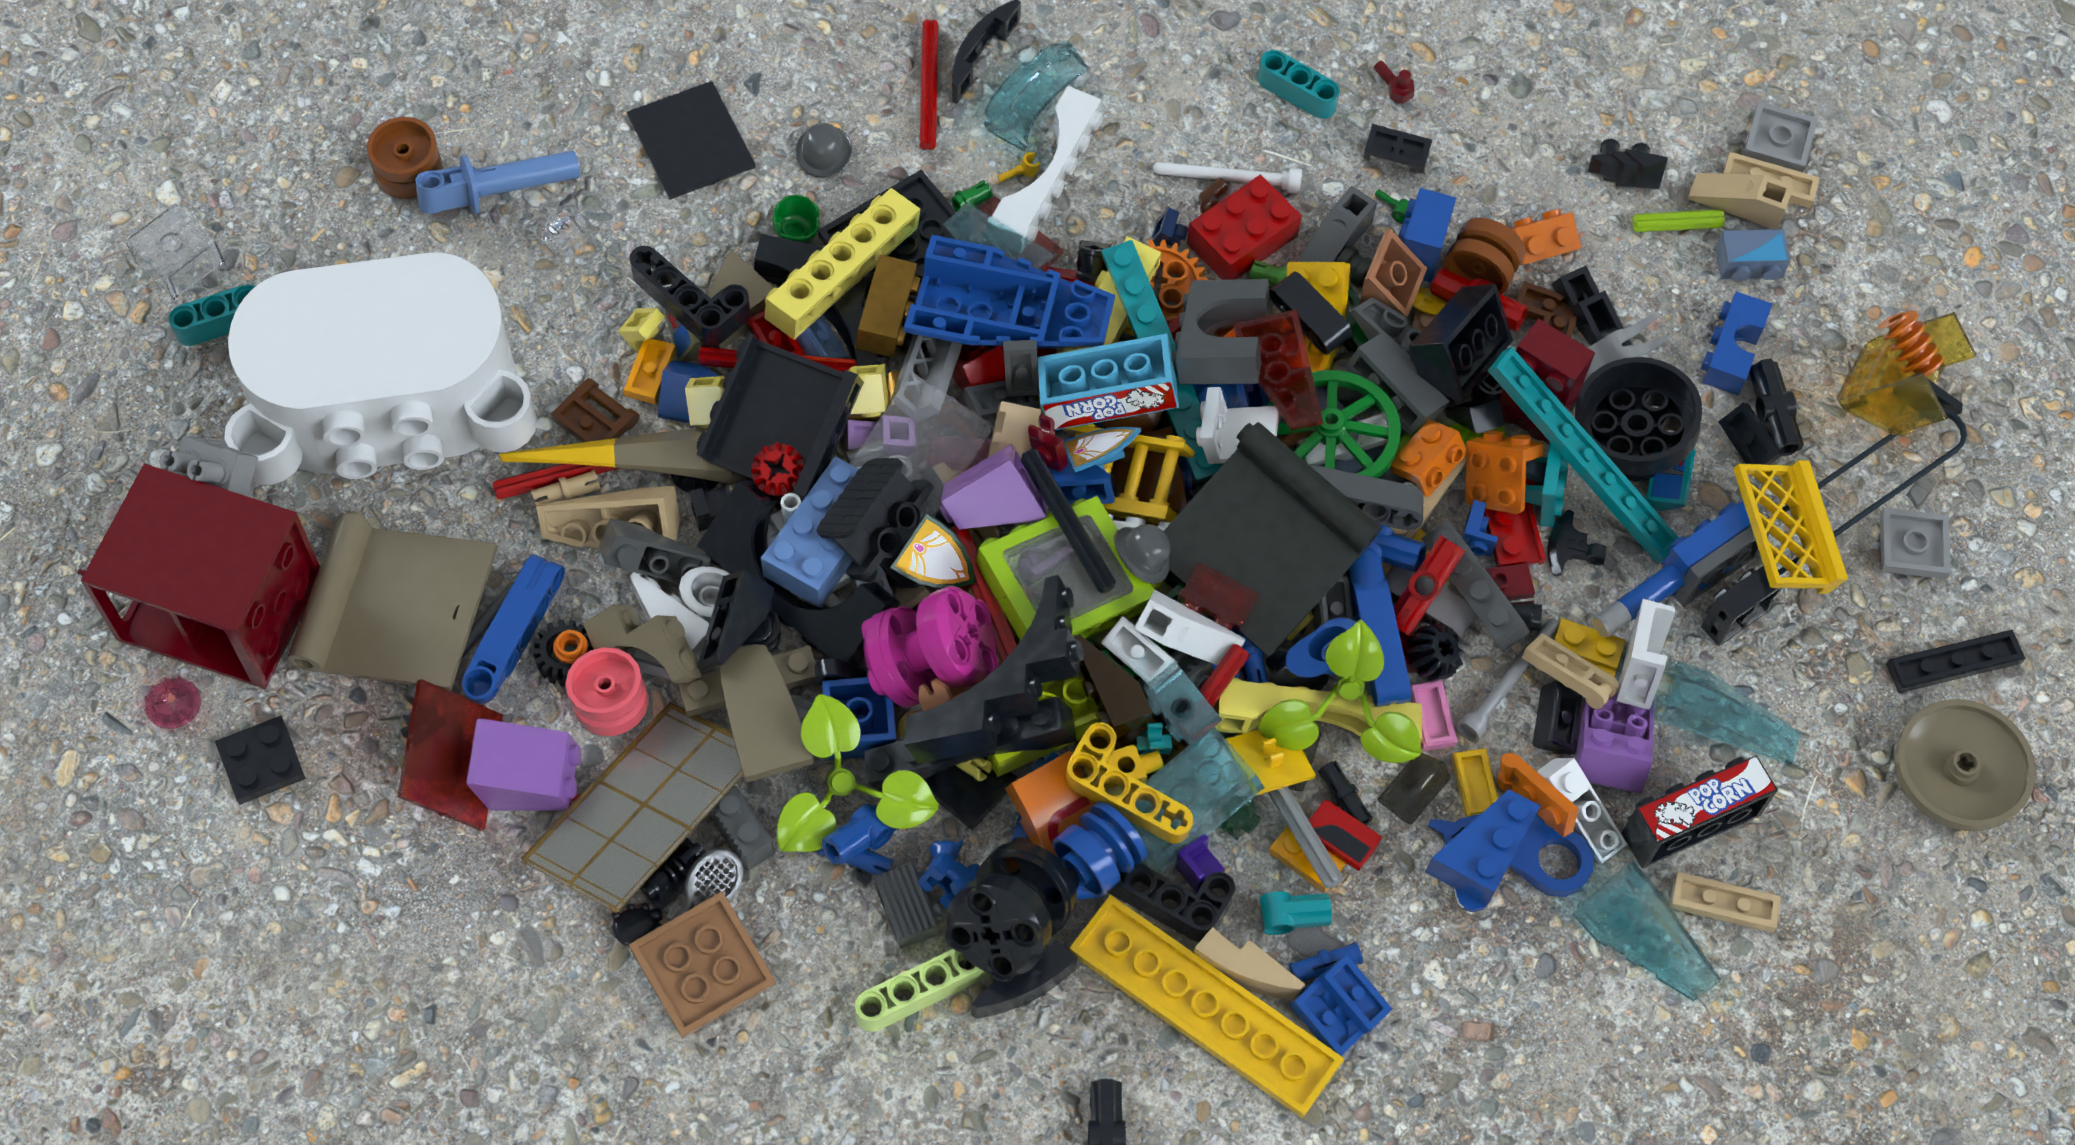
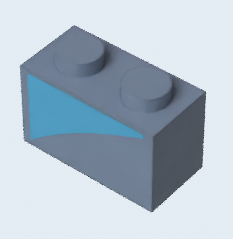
M1785 229L1722 231L1715 247L1721 279L1743 281L1746 279L1763 278L1765 280H1775L1783 278L1791 262Z

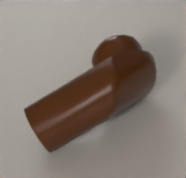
M1218 178L1199 194V206L1202 214L1218 204V198L1229 190V185L1223 178Z

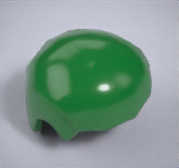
M798 194L785 196L777 203L774 209L772 223L775 235L784 239L810 243L817 235L820 227V210L818 206L805 196Z

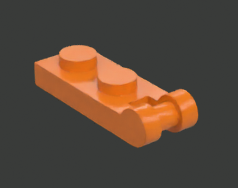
M1514 753L1504 754L1500 761L1501 771L1498 774L1497 786L1503 791L1510 789L1540 805L1536 814L1563 838L1574 832L1578 807L1520 756Z

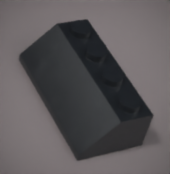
M1496 284L1461 287L1409 345L1410 359L1415 364L1417 374L1455 401H1462L1503 350L1507 349L1513 341Z

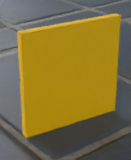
M1259 729L1225 739V744L1252 796L1314 779L1316 774L1303 750L1282 748L1276 744V738L1267 739L1260 733Z

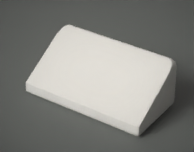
M1122 617L1101 643L1151 687H1154L1178 662L1148 636L1135 630V625L1131 621Z

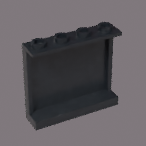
M749 333L746 341H742L736 353L738 360L733 371H729L724 379L723 389L725 390L720 401L714 403L711 409V422L708 429L701 433L697 441V455L704 462L753 480L750 469L752 468L754 456L762 450L763 446L773 445L776 442L791 445L800 453L804 461L802 472L791 493L798 495L803 500L828 467L864 382L856 373L845 370V372L838 371L760 341L754 334ZM783 459L778 464H769L767 462V465L773 471L771 477H775L777 473L789 475L782 466Z

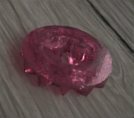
M180 676L174 679L164 677L163 682L152 685L148 696H144V710L149 720L156 726L164 729H175L188 724L195 718L201 705L198 689L192 681L184 680ZM169 693H172L178 699L175 702L176 712H173L167 704H164L168 702Z

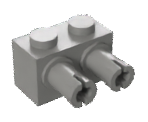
M183 436L179 452L164 451L160 456L159 463L164 470L173 471V473L189 477L192 480L201 481L248 496L258 457L204 438Z

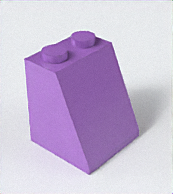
M1012 444L945 483L941 497L942 505L939 506L947 522L951 523L954 521L959 530L1041 520L1046 517L1047 504L1023 466L1021 457Z
M477 719L466 784L490 811L569 810L571 798H574L577 792V783L574 777L576 766H579L581 762V748L568 732Z

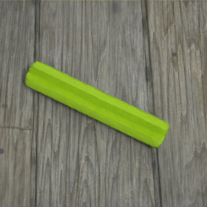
M1721 209L1640 213L1633 215L1632 228L1635 232L1721 228L1725 223V217Z

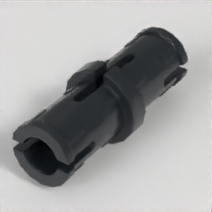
M1336 760L1334 762L1331 761L1320 768L1318 774L1330 789L1335 805H1339L1342 810L1364 825L1371 822L1373 816L1358 795V788L1346 778Z

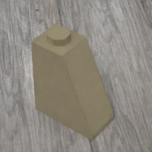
M732 250L727 254L707 295L712 298L728 285H741L748 291L751 310L750 317L765 310V298L773 287ZM733 304L731 306L735 307L739 306L740 304ZM712 323V324H708V325H706V326H714V325H716V324ZM745 323L724 342L714 346L720 349L726 348L750 328L749 325Z

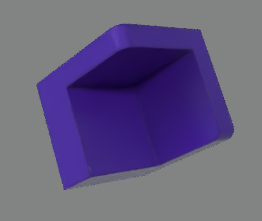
M1203 834L1179 851L1175 868L1196 894L1210 874L1214 872L1224 873L1225 871L1224 867L1209 851V838L1206 834Z

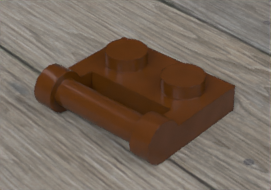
M591 378L586 379L551 413L552 420L580 442L620 438L627 430L635 427L640 419V415L631 408L626 409L599 389V384ZM591 398L618 419L612 422L585 400Z

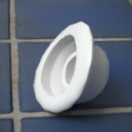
M715 567L690 569L682 576L679 589L682 600L695 614L711 619L722 578L730 573Z

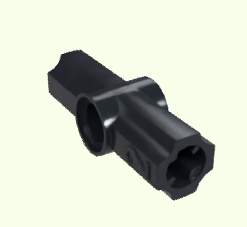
M1772 359L1760 360L1758 363L1751 365L1749 371L1757 396L1755 401L1756 415L1762 424H1766L1767 431L1783 454L1782 456L1792 455L1804 446L1796 421L1797 404L1795 396L1791 391L1786 390L1778 363L1772 361Z
M1114 1079L1091 1081V1120H1088V1145H1126L1125 1120H1122V1082Z

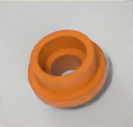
M566 630L555 639L553 650L555 656L561 662L572 664L588 652V643L585 636L580 632ZM569 645L577 646V649L574 651H565Z

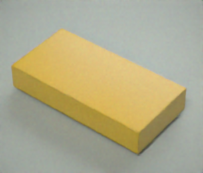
M1483 748L1452 753L1451 760L1465 817L1481 814L1498 799L1487 750Z

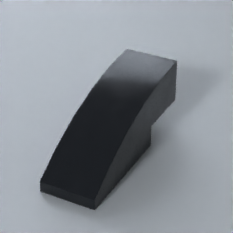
M1587 266L1561 276L1551 283L1554 291L1565 297L1564 302L1577 318V329L1590 345L1595 344L1612 332L1624 328L1606 291L1599 292ZM1629 339L1621 345L1624 347L1632 345V343Z
M1056 939L1046 949L1043 956L1031 970L1015 976L1011 981L1003 982L996 979L971 1003V1015L976 1019L998 1015L1019 1008L1041 997L1076 970L1077 958Z

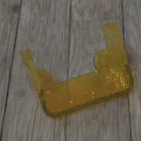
M1955 312L1923 322L1925 325L1923 332H1928L1931 336L1929 343H1935L1938 348L1935 354H1941L1944 358L1940 367L1927 377L1932 382L1936 383L1940 379V375L1946 366L1976 357L1977 354ZM1885 334L1871 339L1863 346L1837 395V400L1843 411L1893 435L1905 436L1917 428L1938 423L1947 418L1924 373L1911 377L1915 374L1913 371L1903 373L1901 369L1908 361H1896L1895 358L1902 351L1901 349L1891 351L1889 347L1896 340L1895 338L1884 340L1883 336Z

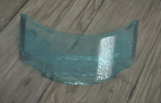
M1070 41L1047 45L1039 51L1033 60L1022 63L1006 78L991 97L984 112L988 118L984 122V126L991 134L1023 152L1028 148L1029 132L1043 109L1057 94L1088 69V66Z

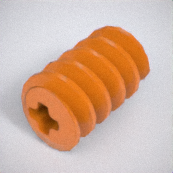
M1917 311L1900 312L1881 322L1877 327L1879 330L1889 328V331L1883 336L1884 340L1894 338L1896 340L1889 349L1891 351L1901 349L1902 351L1895 358L1896 361H1908L1901 369L1903 373L1913 371L1915 374L1921 373L1928 377L1943 363L1944 358L1942 355L1935 354L1938 349L1935 343H1929L1931 340L1930 334L1923 332L1925 329L1924 323L1917 321L1919 317Z

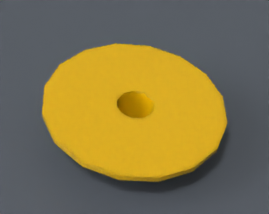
M1420 287L1412 306L1424 313L1437 315L1448 301L1431 294L1429 288Z

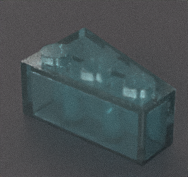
M966 203L943 224L956 240L996 247L1005 251L1004 256L1014 260H1018L1021 257L1031 261V266L1039 270L1043 269L1058 255L971 203Z

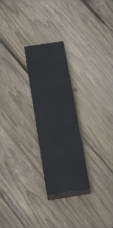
M2008 630L1888 660L1886 666L1898 693H1903L2022 664L2026 658L2013 630Z

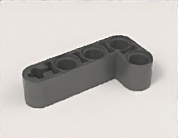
M1310 465L1379 525L1402 530H1413L1422 525L1424 494L1418 487Z

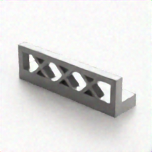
M913 334L890 401L917 424L939 413L963 344ZM921 343H926L930 355L929 358L924 357ZM913 366H918L922 378L921 381L916 380L912 369ZM905 389L910 390L914 401L913 404L903 397Z

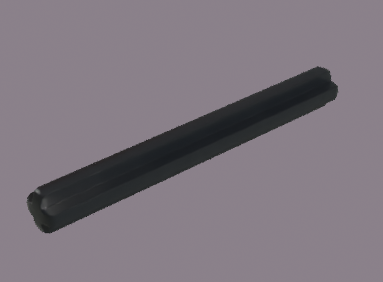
M1035 448L1024 452L1021 458L1023 466L1098 592L1105 594L1113 590L1116 585L1115 578L1040 453Z

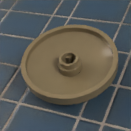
M1962 699L1944 700L1930 704L1918 711L1909 720L1896 743L1895 769L1903 791L1923 814L1944 826L1963 831H1984L1998 827L2011 820L2024 807L2032 794L2036 779V767L2028 741L2009 718L1985 704Z

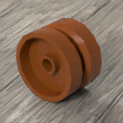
M402 116L389 119L378 125L369 136L366 147L376 183L385 193L393 197L404 199L417 197L415 183L417 175L424 171L443 169L434 132L426 123L417 118Z
M1473 218L1463 224L1457 235L1456 242L1452 244L1445 257L1444 267L1446 270L1468 280H1488L1496 284L1499 294H1503L1507 291L1514 273L1520 267L1526 249L1524 242L1517 233L1506 225L1493 219Z

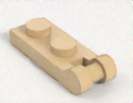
M1543 633L1525 649L1522 659L1534 665L1537 669L1584 696L1591 708L1601 709L1608 702V699L1613 697L1619 690L1620 686L1617 679Z

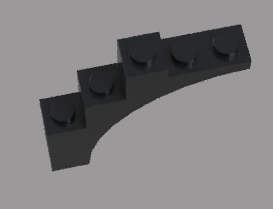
M761 234L754 258V270L767 282L781 286L786 282L794 269L802 268L813 252L816 250L821 251L824 247ZM859 281L823 315L834 325L847 347L850 358L857 362V366L880 365L883 362V358L890 359L891 357L855 349L858 328L868 297L866 295L867 282Z
M1059 575L1045 577L1042 598L1034 619L1020 643L1001 665L980 683L958 697L932 709L907 715L904 745L918 764L996 749L997 734L1001 732V719L1038 712V700L1043 693L1041 683L1079 676L1080 661H1083L1084 652L1081 642L1075 640L1072 635L1070 608L1074 607V596L1072 590L1064 585Z

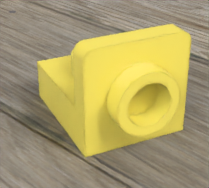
M636 308L618 332L638 353L643 340L654 339L658 334V325L665 316L658 308Z

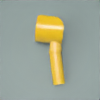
M1027 152L1023 156L1020 165L997 175L999 182L1021 174L1027 177H1034L1039 171L1041 162L1031 164L1034 162L1036 154L1034 152Z

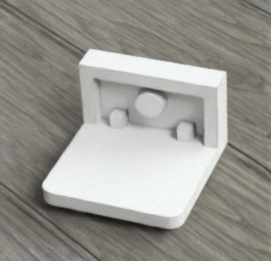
M1221 387L1207 388L1206 400L1202 401L1200 405L1202 426L1197 427L1196 439L1198 446L1203 447L1208 464L1225 463L1237 450V445L1240 442L1236 438L1238 433L1248 423L1255 425L1257 422H1260L1277 437L1279 411L1276 406L1227 409Z

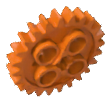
M1149 239L1148 246L1161 252L1160 264L1163 266L1158 303L1166 323H1168L1171 319L1180 317V313L1184 312V294L1189 293L1191 281L1208 280V278L1204 277L1205 267H1197L1198 257L1188 259L1189 249H1185L1180 253L1177 251L1178 243H1174L1171 248H1166V241L1164 239L1161 241L1160 246H1155L1153 240ZM1156 273L1150 282L1153 291ZM1170 274H1176V275H1178V276H1180V277H1179V278H1173V277H1171V276H1169V275H1170ZM1172 301L1175 302L1176 305H1168L1165 302Z

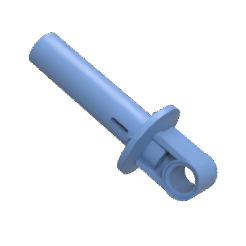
M574 150L478 169L475 166H471L467 155H461L459 157V166L424 171L417 175L415 183L418 207L425 213L433 214L443 210L469 206L471 213L475 215L479 214L480 211L479 197L580 178V168Z

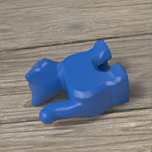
M935 840L929 848L932 862L917 882L926 892L931 891L936 885L942 888L945 895L940 898V903L947 909L961 888L975 879L980 868L978 863L966 867L956 861L963 845L962 840L958 842Z

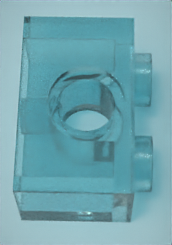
M1175 661L1143 686V689L1149 695L1146 699L1151 710L1156 716L1161 712L1170 722L1165 727L1177 742L1184 738L1188 745L1191 746L1222 721V718ZM1178 698H1185L1188 700L1187 709L1179 714L1173 713L1171 711L1172 703Z

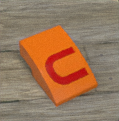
M1071 751L1030 772L1005 788L1022 817V820L1019 822L1029 840L1033 844L1050 851L1055 856L1052 841L1072 824L1081 827L1079 817L1086 812L1090 813V807L1095 804L1094 801L1072 790L1066 782L1065 775L1068 762L1072 756ZM1079 766L1073 769L1075 776L1086 779Z

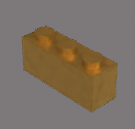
M879 255L859 324L855 349L894 357L896 346H903L906 336L902 326L903 321L907 319L910 305L914 304V302L909 301L910 296H917L921 277L915 276L917 263Z

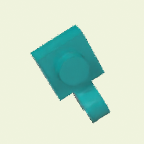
M1162 722L1147 723V730L1141 732L1142 736L1135 738L1134 745L1139 755L1154 749H1158L1159 754H1169L1172 749L1171 734L1162 735Z

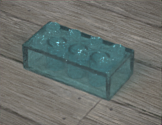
M1214 725L1144 782V784L1186 806L1193 815V825L1188 837L1176 844L1166 842L1129 821L1143 840L1147 849V857L1144 859V862L1150 869L1162 874L1176 862L1179 851L1203 834H1206V836L1265 788L1255 772ZM1140 800L1135 803L1136 808L1142 813H1150L1154 810L1149 801ZM1160 809L1157 818L1158 822H1160L1162 815H1164L1165 810ZM1176 818L1171 822L1170 827L1176 830L1182 821Z

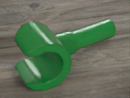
M1378 189L1375 196L1394 209L1391 213L1392 218L1402 224L1409 201L1407 199L1397 201Z

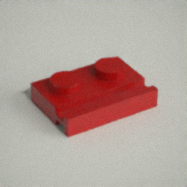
M1525 502L1524 511L1518 514L1485 508L1483 516L1489 517L1486 528L1487 533L1498 537L1493 551L1496 567L1528 563V566L1534 563L1544 564L1546 556L1531 503Z

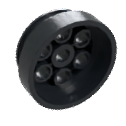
M1630 357L1603 365L1585 380L1576 398L1575 419L1628 480L1644 481L1653 478L1655 473L1674 467L1693 450L1701 429L1702 402L1696 386L1680 369L1658 359Z

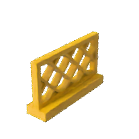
M1798 460L1792 466L1736 465L1733 468L1770 587L1816 588L1817 594H1829L1848 580L1810 461ZM1748 475H1752L1762 483L1760 489H1757L1750 483ZM1774 476H1780L1783 488L1772 480ZM1767 488L1780 498L1778 504H1775L1764 494ZM1758 502L1772 513L1769 519L1759 512ZM1785 503L1790 507L1793 518L1782 509ZM1776 517L1790 528L1787 534L1773 524ZM1767 532L1781 542L1778 549L1768 541ZM1794 533L1799 536L1802 547L1791 539ZM1786 547L1799 557L1796 564L1783 554ZM1777 562L1791 573L1789 577H1780L1776 566ZM1804 562L1809 566L1812 577L1801 569Z

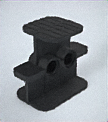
M875 458L864 463L858 469L856 475L852 477L850 483L844 488L842 494L839 495L837 501L833 503L831 509L825 514L826 516L820 521L816 531L821 538H832L853 560L846 570V574L852 580L868 579L879 565L888 574L886 579L890 587L916 588L922 584L904 577L890 567L923 518L919 508L932 492L933 486L928 480H913L910 482L901 473L903 463L898 458Z

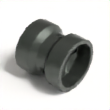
M1349 245L1342 251L1336 262L1351 264L1350 282L1357 288H1361L1373 259L1360 256L1359 250Z

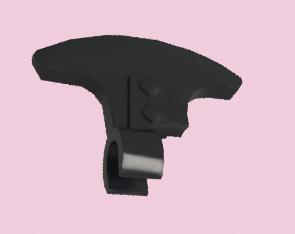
M1567 510L1560 516L1549 536L1547 554L1554 576H1561L1565 563L1572 559L1586 560L1590 564L1599 566L1604 565L1607 546L1599 543L1588 545V533L1579 532L1574 528V512L1571 510Z

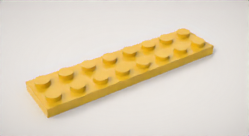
M1112 895L1107 898L1069 948V951L1083 964L1302 1119L1345 1059Z

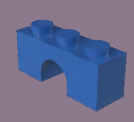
M1737 291L1731 302L1724 301L1718 319L1723 320V324L1721 327H1715L1709 344L1714 345L1713 352H1706L1700 368L1706 371L1702 383L1739 396L1748 377L1755 354L1741 349L1736 344V341L1757 344L1765 327L1772 303Z

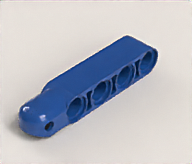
M1367 548L1346 571V574L1349 576L1351 600L1356 622L1362 620L1372 630L1379 641L1384 655L1383 671L1375 680L1369 681L1372 699L1375 707L1389 706L1394 703H1410L1411 686L1389 585L1384 576L1379 555L1373 549Z
M535 554L529 556L463 675L462 688L469 701L475 704L490 702L496 696L505 678L511 675L563 581L565 575V567L553 561L549 562Z

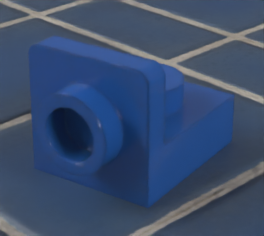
M1473 500L1467 515L1462 538L1475 556L1485 555L1490 557L1497 544L1498 537L1485 533L1489 517L1483 515L1487 503Z

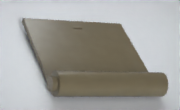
M347 511L346 513L339 514L287 657L288 662L297 668L307 671L409 685L417 684L419 686L451 690L498 545L490 542L372 528L365 520L366 517L359 512Z

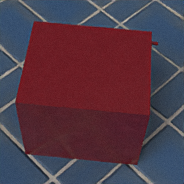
M144 463L86 571L79 569L78 574L83 575L80 581L117 641L266 689L301 620L320 565L297 512L201 481H195L189 477ZM106 592L133 600L123 618L120 617Z

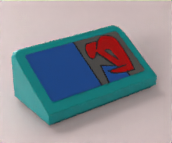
M1694 449L1680 463L1668 470L1655 473L1654 477L1649 479L1646 500L1656 511L1660 512L1687 506L1696 452Z

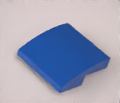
M1347 954L1330 966L1289 1003L1317 1039L1340 1056L1364 1034L1370 1032L1393 1010Z

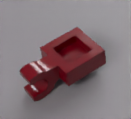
M1041 414L1039 416V427L1031 424L1028 426L1031 449L1035 448L1038 450L1047 467L1061 472L1068 465L1064 440L1055 436L1053 418Z

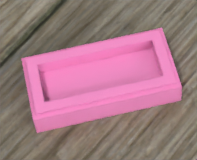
M1442 680L1410 685L1411 702L1422 704V751L1456 747L1458 741Z

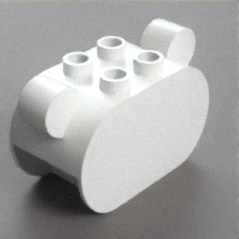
M433 252L283 272L264 280L253 288L240 303L233 317L228 338L229 356L249 404L231 416L225 428L224 438L228 447L258 457L252 482L258 485H273L285 481L296 472L297 468L322 474L338 473V475L348 479L366 478L373 475L377 467L402 463L412 469L426 470L439 466L445 457L463 455L481 446L492 452H509L519 449L529 442L535 433L537 418L528 385L517 374L496 292L483 272L461 257Z

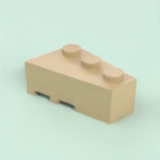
M1001 401L997 411L988 457L1012 444L1022 458V454L1031 449L1028 426L1030 424L1036 427L1040 426L1039 416L1041 409Z

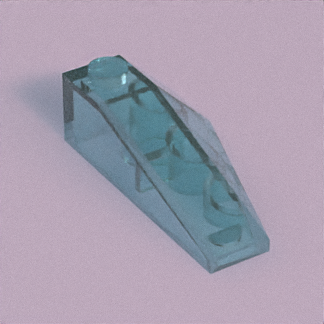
M1677 661L1660 717L1661 722L1790 765L1793 763L1800 732L1712 672Z
M1631 861L1608 879L1573 913V916L1598 943L1606 948L1609 945L1625 955L1627 961L1634 965L1637 963L1654 973L1659 981L1693 1002L1721 981L1717 972L1660 891L1634 861Z

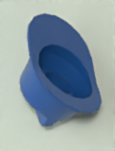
M1349 618L1332 619L1298 641L1290 648L1286 655V666L1289 671L1298 677L1305 678L1316 677L1322 674L1336 675L1326 662V650L1333 639L1347 631L1356 622Z

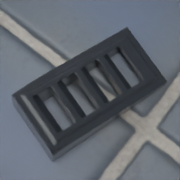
M1471 400L1446 408L1447 410H1445L1448 418L1474 433H1482L1504 425L1500 402L1497 400Z

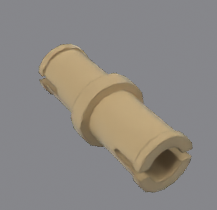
M591 470V472L569 479L565 477L558 478L559 482L530 491L533 499L547 496L546 498L534 501L535 506H537L538 504L572 499L596 490L599 491L601 488L598 481L585 484L597 479L595 471Z

